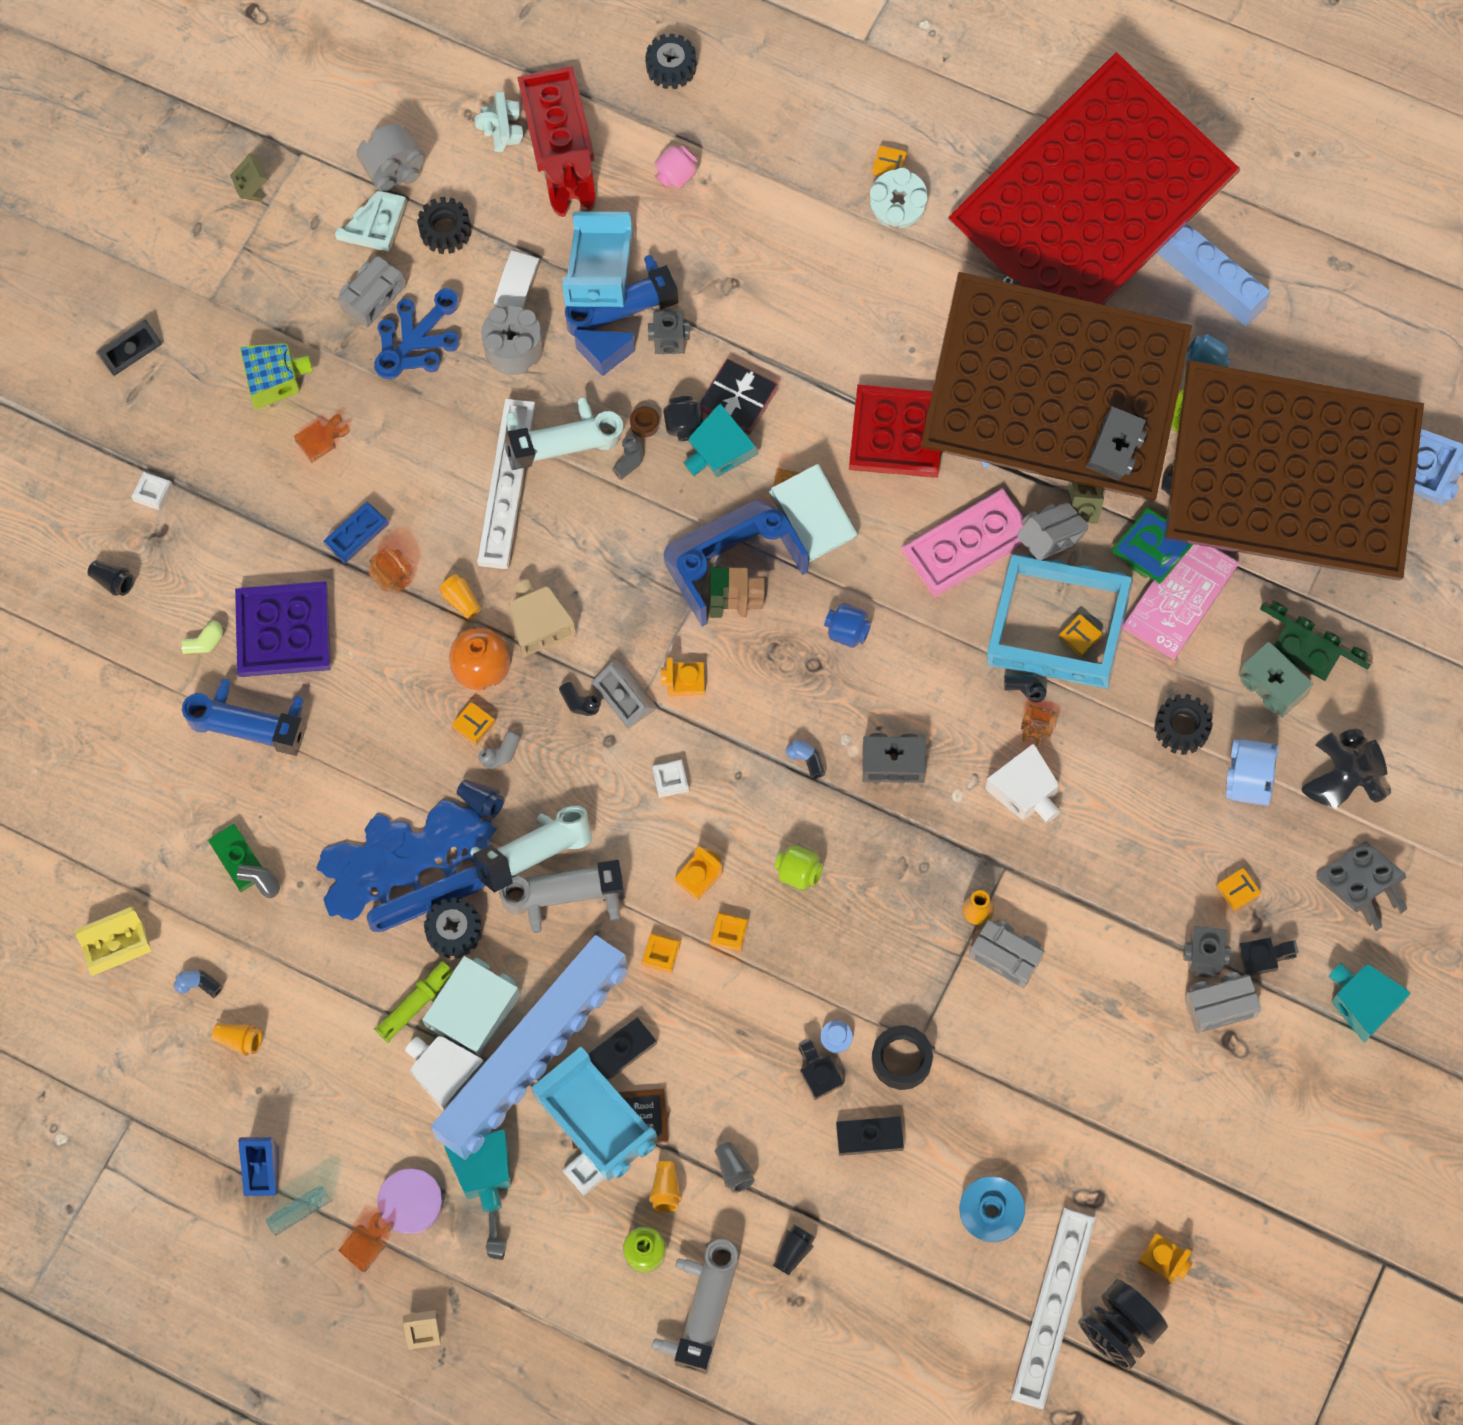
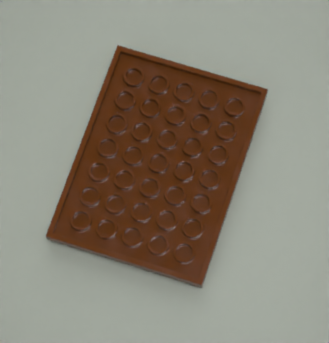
M958 272L920 448L1155 501L1192 325ZM1112 406L1146 420L1143 427L1147 431L1145 439L1140 448L1135 447L1132 457L1136 458L1133 469L1129 475L1124 474L1119 481L1085 467L1105 415ZM1117 439L1114 442L1116 444L1115 450L1120 451L1123 447L1120 446L1121 440Z
M1190 360L1187 363L1164 539L1386 579L1402 580L1404 578L1424 403Z

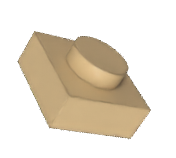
M436 1310L403 1315V1327L408 1350L441 1345Z

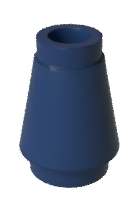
M467 779L463 780L457 788V795L484 818L487 816L489 818L496 817L504 805V797L500 795L499 790Z

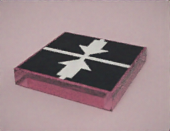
M727 358L700 401L702 412L710 415L721 404L743 432L750 435L778 391L779 384Z

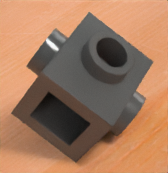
M664 309L660 312H653L654 323H648V341H654L655 354H685L684 340H690L689 322H684L683 311Z
M1194 926L1190 935V942L1185 941L1183 960L1189 961L1188 971L1196 972V975L1199 977L1212 978L1215 977V974L1220 975L1224 965L1229 966L1231 947L1225 946L1227 929Z

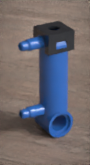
M645 256L644 261L648 270V278L626 285L624 307L566 306L565 318L568 332L574 336L575 330L594 331L598 327L657 305L661 310L679 303L678 288L667 265L659 268L653 256ZM579 316L586 317V319L581 321L575 320Z
M228 679L221 680L214 700H210L204 694L195 693L188 696L182 704L183 716L191 729L196 732L211 731L275 747L277 752L293 756L298 755L306 731V726L302 718H300L304 702L302 697L296 696L288 714L281 713L279 717L226 704L231 684ZM206 709L205 714L201 717H193L197 710Z

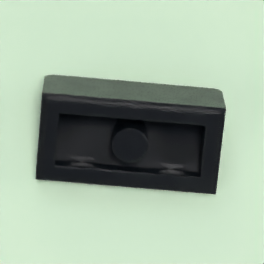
M145 319L95 353L111 374L115 376L163 343Z

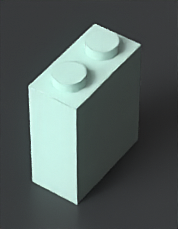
M464 956L422 1020L427 1029L481 1058L516 1004L520 993L518 987H516L517 982L508 975L501 973L498 976L489 971L491 967L481 959L475 957L472 961Z

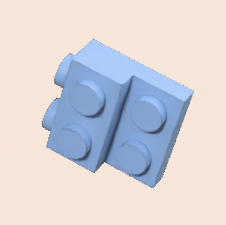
M1421 429L1414 492L1420 498L1445 506L1447 500H1454L1459 490L1457 481L1461 473H1463V444Z

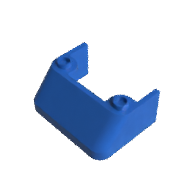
M751 501L666 546L663 554L665 566L702 627L707 625L706 605L694 587L693 582L701 579L706 574L707 560L760 534L770 540L780 538L802 575L808 572V552L786 516L765 501Z

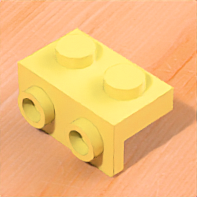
M129 907L75 930L76 938L82 947L88 970L92 976L152 952L144 926L134 907Z

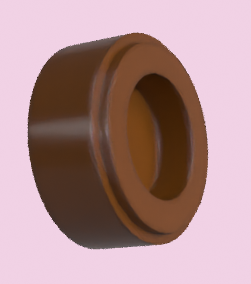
M642 406L636 408L631 413L630 428L635 435L646 438L658 431L660 425L659 416L653 408Z

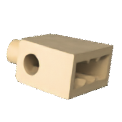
M529 579L522 580L514 586L518 598L512 600L509 606L523 657L576 635L573 620L549 587H543L535 591Z

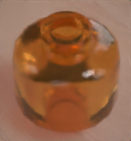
M385 547L369 560L371 566L368 572L384 592H390L395 589L399 593L412 583L409 577L412 575L414 568L399 549L394 548L390 550L388 547Z

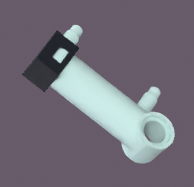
M584 397L579 398L577 401L582 421L528 432L527 427L521 429L515 413L510 412L506 415L509 431L506 433L504 447L511 470L531 467L533 461L595 448L610 450L618 443L623 430V421L620 416L611 411H604L599 413L596 418H593L590 405ZM600 428H608L612 431V434L603 433Z
M581 806L563 808L557 813L556 820L540 814L537 817V822L542 827L498 849L492 845L484 849L472 848L470 854L474 858L478 879L495 893L513 884L512 876L565 849H580L587 846L592 841V834L585 808Z

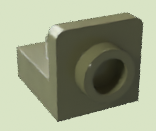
M249 154L230 174V177L241 199L261 201L264 195L260 187L268 180V176L259 156Z
M1069 482L1071 506L1076 510V515H1080L1087 523H1098L1104 502L1102 489Z

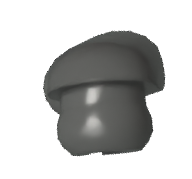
M633 435L626 436L623 439L624 459L612 468L620 480L642 463V444Z
M239 865L237 880L253 882L260 893L266 898H273L279 893L280 885L268 868Z

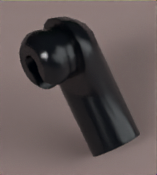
M1033 675L1004 676V691L1020 690L1030 701L1035 703L1043 701L1046 697L1045 687Z

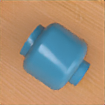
M1208 334L1200 338L1196 336L1188 346L1186 354L1187 363L1191 360L1228 367L1231 361L1227 358L1229 349L1227 345Z

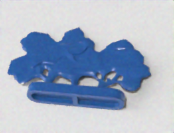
M444 799L429 812L422 832L413 833L410 824L402 821L393 823L390 822L388 817L376 813L364 829L366 843L363 847L351 845L346 841L328 846L322 850L320 854L321 859L317 864L318 871L322 872L326 877L336 880L335 884L323 898L329 916L339 915L344 919L354 920L361 914L367 903L372 900L382 904L371 909L366 919L371 931L383 932L422 916L428 911L431 912L432 906L435 903L437 905L441 904L442 899L446 898L447 901H451V897L460 900L483 889L486 885L478 879L476 867H469L457 873L455 872L464 859L474 862V858L470 854L472 848L484 849L491 845L490 838L497 828L493 826L491 821L481 820L479 814L474 809L460 807L456 802ZM456 847V860L451 859V865H448L447 853L450 848ZM463 848H467L468 854L465 856H462L461 854ZM435 859H442L443 865H438ZM429 867H437L444 870L445 878L421 887L418 876L422 870ZM395 885H411L414 891L389 900L391 887ZM371 887H376L379 894H372Z

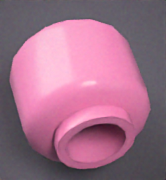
M683 145L679 148L670 146L655 161V168L658 171L655 177L666 188L672 185L680 189L696 174L697 167L695 164L698 161Z

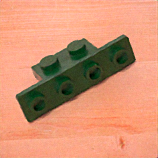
M1272 600L1271 604L1264 602L1261 605V611L1286 624L1274 646L1291 663L1323 681L1327 680L1341 655L1367 670L1373 664V661L1368 659L1370 654L1356 646H1353L1352 649L1341 644L1342 638L1330 631H1326L1325 634L1314 629L1316 624L1299 615L1298 619L1287 614L1288 608L1274 600Z

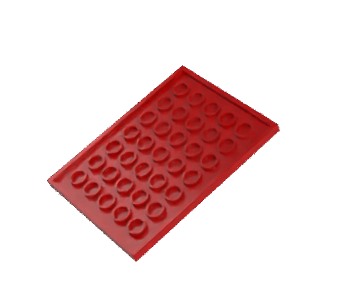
M1115 52L948 219L1001 272L1011 278L1012 281L1020 280V286L1104 305L1240 172V167L1125 59Z

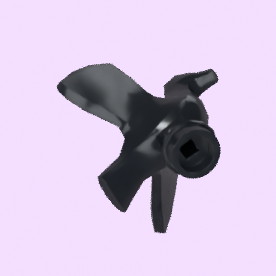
M1349 729L1339 735V740L1332 732L1322 737L1315 746L1331 757L1335 767L1333 771L1303 786L1301 792L1307 797L1322 805L1337 808L1350 797L1354 789L1359 785L1364 787L1370 800L1375 803L1384 800L1391 794V790L1384 788L1380 782V777L1387 775L1388 771L1383 752L1377 740L1367 742L1362 730Z

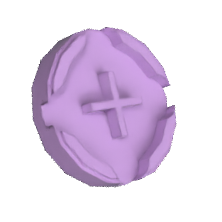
M404 1169L389 1176L380 1187L377 1198L378 1211L385 1224L395 1232L418 1234L432 1227L440 1217L443 1198L442 1191L432 1176L422 1170Z

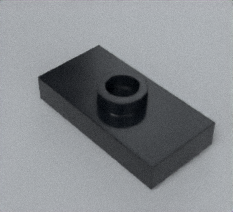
M636 1017L588 1053L591 1063L609 1081L654 1047L657 1041L640 1019Z
M901 1116L836 1122L839 1156L904 1150Z

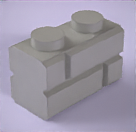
M376 256L371 263L367 261L361 266L358 277L352 283L347 282L341 288L338 297L341 308L362 325L369 327L406 287L404 277L400 271L390 266L379 256Z
M1063 503L1056 507L1054 504H1050L1041 513L1037 514L1033 511L1023 519L1021 523L1023 527L1018 532L1017 538L1026 547H1030L1029 551L1037 560H1042L1076 545L1089 529V525L1080 515H1076V510L1069 503Z
M989 919L973 944L969 958L1024 989L1040 964L1045 951L1040 948L1041 944L1036 939L1030 936L1022 938L1013 933L1014 929L1008 923L1002 920L994 922Z
M1238 972L1223 976L1221 982L1212 985L1208 981L1196 983L1190 987L1191 991H1188L1185 996V1003L1197 1034L1258 1017L1261 1012V1006L1249 974L1240 977Z

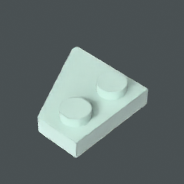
M377 191L365 206L360 207L353 214V219L343 229L339 227L336 230V239L390 252L407 204L406 197Z

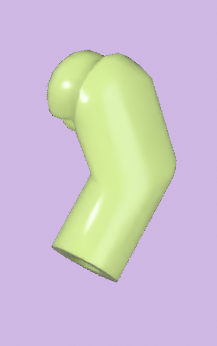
M210 621L198 638L182 639L183 654L211 652L223 636L222 625L217 621Z

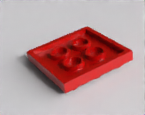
M857 384L849 470L938 478L941 452L920 448L932 391Z

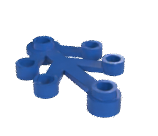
M441 289L435 294V307L414 330L412 319L415 314L414 303L409 299H402L398 302L397 311L401 318L402 343L395 350L392 339L396 334L394 322L389 319L379 322L377 329L381 337L382 352L376 357L374 367L380 377L393 379L398 377L403 370L424 368L427 372H435L439 369L440 360L436 353L427 352L423 356L406 357L411 350L443 347L444 350L453 352L458 349L459 339L455 332L448 331L443 335L425 336L444 315L453 314L458 309V297L453 290ZM445 302L452 303V305L448 307L442 306ZM405 306L411 307L407 312L401 311ZM384 327L392 328L389 332L382 331ZM448 339L455 340L453 344L445 343ZM430 359L436 360L433 365L426 364ZM389 363L394 364V367L392 368H385V366Z

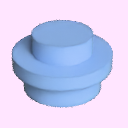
M831 1021L821 1031V1043L830 1052L841 1053L847 1050L852 1043V1031L842 1021Z

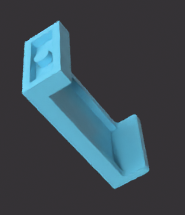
M574 212V232L567 277H563L562 283L565 306L624 307L633 238L631 213Z
M582 1047L578 1048L531 1087L534 1098L607 1181H610L614 1176L616 1179L622 1177L631 1168L630 1163L639 1155L641 1158L647 1156L656 1146V1131L644 1123L598 1071Z

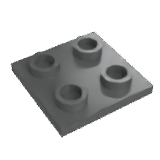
M1366 841L1316 875L1317 880L1356 913L1361 910L1368 925L1371 926L1373 924L1375 931L1382 928V923L1376 915L1371 900L1383 891L1388 896L1393 908L1398 907L1400 914L1407 910V906L1401 898L1397 887L1398 883L1407 878L1406 874Z

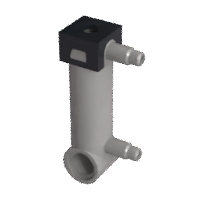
M619 860L597 863L598 867L527 878L512 876L513 884L499 890L503 907L509 913L518 915L528 911L529 923L534 933H539L542 930L540 907L603 898V902L606 901L610 919L617 921L620 919L619 899H625ZM514 890L524 892L523 897L519 900L508 898L509 894Z
M719 1239L709 1244L705 1251L704 1263L680 1258L676 1260L675 1267L677 1269L700 1277L680 1342L676 1343L666 1339L655 1338L652 1343L653 1349L675 1356V1366L703 1374L708 1373L720 1323L735 1270L738 1266V1253L736 1247L730 1241ZM725 1251L731 1256V1260L727 1265L718 1266L713 1262V1256L717 1252Z

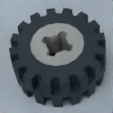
M670 33L669 37H666L665 34L660 35V40L655 38L652 40V45H648L645 55L646 70L650 80H654L655 85L659 86L662 84L664 89H668V86H672V89H677V85L680 84L683 87L686 85V80L690 82L693 79V74L695 75L697 59L695 48L691 46V42L688 39L684 41V36L679 35L676 38L675 34Z
M451 897V901H447L446 898L442 899L441 904L437 905L435 903L432 906V911H428L426 914L424 932L431 948L439 955L441 953L446 958H450V956L461 958V954L468 955L472 948L475 949L478 946L477 942L482 937L481 920L475 908L469 905L466 900L458 901L457 898Z

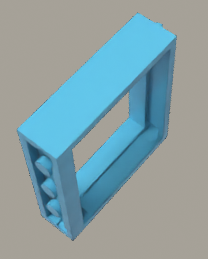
M1021 554L1020 556L1011 555L987 651L988 665L1109 689L1132 591V577H1128L1118 571H1111L1110 573L1097 571L1095 568L1086 565L1080 567L1070 566L1060 560H1037L1034 556L1028 554ZM1018 574L1119 593L1102 664L1001 645Z

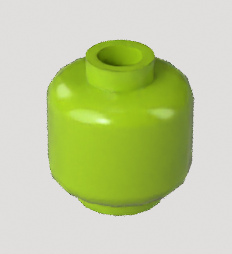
M793 845L786 852L780 851L774 868L778 870V879L781 883L804 891L810 888V886L815 887L823 872V863H820V857L816 852Z
M639 1227L631 1231L623 1244L624 1258L634 1271L651 1273L657 1270L663 1264L666 1257V1245L662 1235L649 1227Z

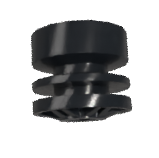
M1116 1279L1101 1296L1108 1311L1093 1304L1089 1309L1091 1316L1084 1314L1079 1319L1078 1324L1092 1345L1102 1355L1122 1368L1130 1370L1136 1364L1133 1356L1141 1358L1145 1354L1142 1345L1137 1339L1139 1338L1153 1345L1167 1330L1168 1325L1162 1315L1145 1297L1127 1283Z

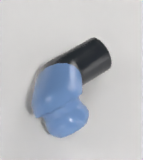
M793 740L792 744L787 745V756L793 760L798 758L804 760L811 779H818L825 775L819 751L803 740Z
M203 970L182 971L176 976V981L174 982V989L181 994L189 992L190 988L199 987L212 998H215L223 989L222 984Z

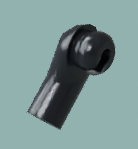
M567 682L559 687V691L572 713L585 716H593L598 713L601 701L597 696H579L572 682Z

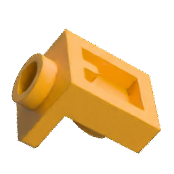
M667 657V667H661V686H667L668 696L705 695L704 662L673 663V657Z
M700 846L694 850L695 855L674 878L675 883L697 901L702 898L723 874L722 864L720 863L722 861L721 858L713 850L708 848L705 851Z
M1156 1233L1138 1263L1172 1284L1177 1276L1182 1280L1193 1264V1262L1188 1260L1192 1251L1188 1248L1184 1251Z

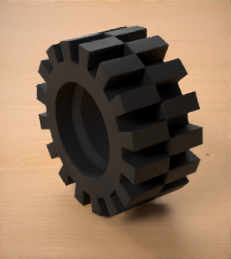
M440 197L441 202L439 203L434 198L431 200L432 206L426 203L423 206L424 212L420 210L418 214L417 224L423 244L426 247L429 245V249L433 252L438 248L439 254H444V249H448L449 254L454 253L453 247L455 246L459 251L463 248L462 242L467 244L469 241L468 236H471L472 233L468 210L464 208L460 201L456 204L454 198L450 197L449 202H446L445 197ZM441 219H452L456 223L451 231L444 233L437 232L433 228L434 224Z
M1181 694L1175 695L1174 700L1170 697L1166 700L1165 705H1161L1155 720L1154 731H1157L1156 738L1158 741H1163L1162 746L1165 749L1170 746L1172 753L1176 754L1177 750H1181V755H1187L1188 750L1194 753L1197 752L1198 747L1202 748L1205 745L1213 727V722H1211L1213 716L1211 712H1207L1209 707L1206 703L1203 706L1200 704V698L1196 697L1195 701L1191 700V695L1186 694L1185 698H1181ZM1177 715H1188L1195 722V730L1190 734H1180L1174 730L1172 719Z

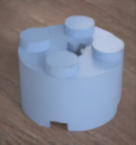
M1234 739L1231 768H1229L1227 776L1226 798L1231 799V801L1270 806L1276 771L1275 761L1278 757L1279 744Z

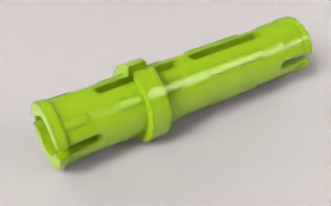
M440 961L439 965L423 981L419 979L415 983L417 987L374 1028L380 1034L379 1036L389 1043L430 1000L433 1002L437 998L436 994L445 986L453 973L450 967L443 961Z

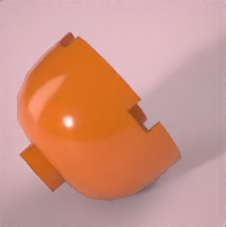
M482 627L468 629L459 634L453 641L449 652L450 669L457 682L466 688L478 691L485 690L484 687H490L493 684L494 686L500 684L508 674L511 664L509 649L502 637L493 630Z

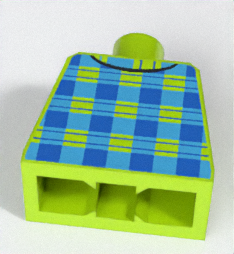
M279 343L240 347L248 389L255 409L298 393L299 386L296 376L313 372L309 355L292 359L288 344Z

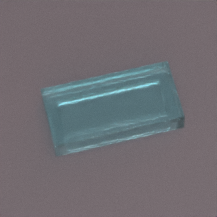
M319 1185L267 1217L265 1221L270 1230L277 1236L332 1202L324 1187Z

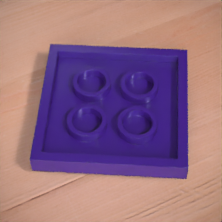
M326 581L235 588L237 674L239 677L331 670L328 585Z

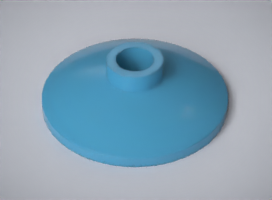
M989 1176L974 1181L965 1189L960 1200L959 1213L964 1227L971 1235L985 1242H1000L1013 1236L1021 1227L1025 1216V1204L1020 1191L1011 1182L1000 1177ZM993 1206L997 1209L998 1214L995 1217H989L985 1213V1209Z

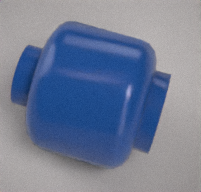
M842 603L837 607L836 611L830 609L824 626L829 628L828 636L830 640L854 648L859 643L864 644L872 621L868 620L866 611Z

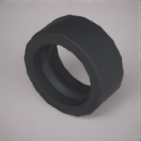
M906 1025L891 1027L882 1032L875 1041L871 1058L873 1070L878 1079L890 1088L898 1090L912 1089L923 1083L930 1073L933 1061L932 1045L926 1035L916 1028ZM904 1039L911 1041L920 1050L921 1063L914 1073L899 1076L890 1072L885 1066L883 1059L884 1051L895 1040Z

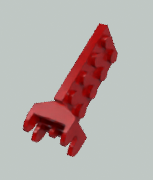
M573 66L517 77L538 172L544 171L548 196L553 211L558 216L565 217L569 210L568 202L571 199L579 200L580 207L585 211H592L596 203L591 162L595 161Z

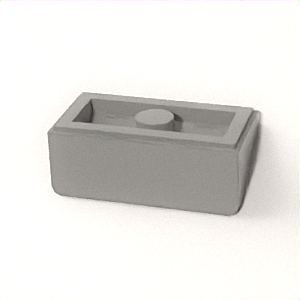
M611 662L591 682L627 728H631L657 708L656 704L621 662Z

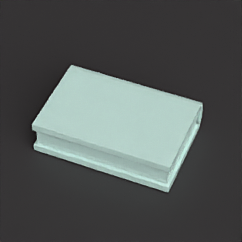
M819 464L772 487L771 491H769L778 510L786 516L808 552V563L858 536L851 523L852 520L847 516L828 481L829 478L825 476Z

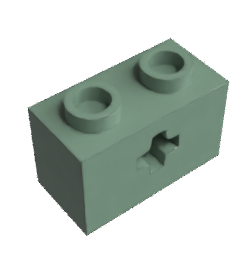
M1267 642L1242 665L1239 673L1242 684L1249 691H1255L1263 699L1266 708L1273 713L1277 712L1282 718L1308 696L1313 686V683L1270 642Z

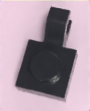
M1271 937L1239 943L1238 946L1245 975L1249 974L1250 976L1277 971V961L1297 958L1296 954L1299 953L1296 940L1273 946Z
M811 1039L799 1044L798 1049L807 1064V1067L801 1069L800 1073L814 1100L844 1085L829 1055L820 1060Z

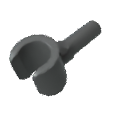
M492 1212L488 1214L489 1238L486 1243L487 1255L493 1259L503 1260L506 1251V1241L497 1240V1213Z

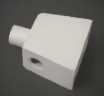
M1034 744L987 778L985 789L1022 820L1037 812L1046 823H1049L1061 812L1051 801L1057 795L1059 789L1058 782Z
M417 1036L405 1049V1052L416 1060L410 1069L412 1076L442 1111L447 1108L484 1065V1061L480 1057L442 1036H438L430 1046Z

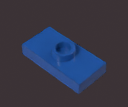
M366 502L323 542L329 550L346 564L385 529L389 523L369 502Z

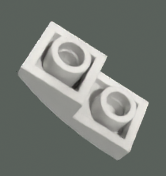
M511 250L493 305L501 308L506 306L524 308L540 259Z

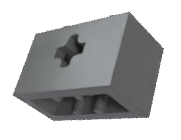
M1112 406L1105 415L1085 467L1117 481L1124 474L1129 475L1136 461V458L1132 457L1136 446L1141 447L1147 433L1143 429L1146 420ZM1117 439L1121 440L1120 446L1123 447L1120 451L1115 450L1116 444L1114 442Z
M873 733L869 737L863 736L862 782L924 783L926 773V737H919L911 733L902 734L900 737H888L883 733ZM895 753L897 760H891L890 754Z

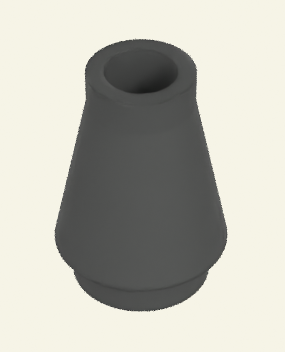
M731 1142L723 1143L715 1149L714 1152L718 1158L725 1187L730 1188L733 1193H738L749 1188L755 1182L753 1177L754 1170L737 1152Z

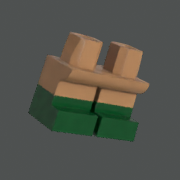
M711 567L710 618H722V609H737L742 617H746L747 609H763L764 577L748 576V568Z

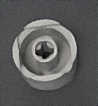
M398 123L382 126L371 133L374 138L368 143L363 140L359 145L357 158L379 191L386 192L403 182L410 184L419 177L418 170L424 162V154L406 127L402 128Z
M518 306L496 307L490 311L481 331L487 360L496 370L508 375L522 374L533 364L536 365L543 353V342L540 325L534 312Z

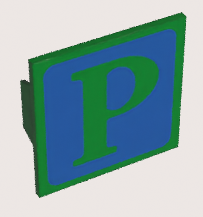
M1147 508L1111 552L1126 561L1129 568L1144 578L1150 577L1161 584L1194 544L1164 539L1166 519Z

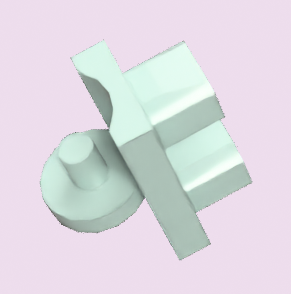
M495 92V102L490 104L489 107L481 108V113L474 118L477 129L484 130L486 136H493L495 152H503L506 145L520 144L523 138L521 125L508 124V120L517 121L520 111L519 102L505 100L504 92Z

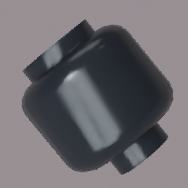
M692 396L672 398L663 409L666 432L670 436L678 437L680 442L688 441L689 437L704 422L702 406L698 401H694Z

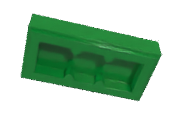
M232 824L208 839L209 844L239 891L243 892L254 885L250 881L237 880L239 865L262 866L236 825Z

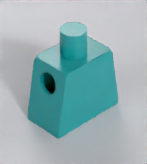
M719 404L689 437L688 441L696 453L684 461L683 464L693 476H696L708 466L714 475L719 477L759 453L753 442L725 408Z
M1340 963L1328 976L1341 988L1332 1000L1333 1005L1364 1043L1411 994L1407 989L1368 964L1354 975L1345 965Z
M505 1130L488 1133L485 1136L482 1147L476 1153H471L466 1160L444 1145L466 1198L480 1197L483 1212H492L502 1208L498 1191L511 1187L509 1145Z

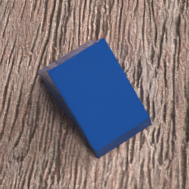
M590 330L574 331L576 349L602 376L635 351L634 333Z
M239 1137L238 1143L244 1196H276L279 1162L278 1144L272 1137Z

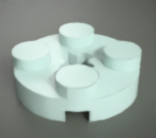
M898 168L882 174L877 178L870 190L872 213L880 223L886 226L907 228L914 225L922 218L926 210L927 189L920 177L909 172L906 168ZM893 194H905V203L902 205L898 202L893 204L891 202L894 198Z

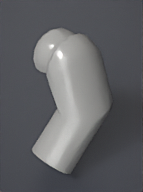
M506 732L500 748L493 750L482 749L478 756L479 761L484 767L489 769L509 763L515 753L520 737L512 732Z

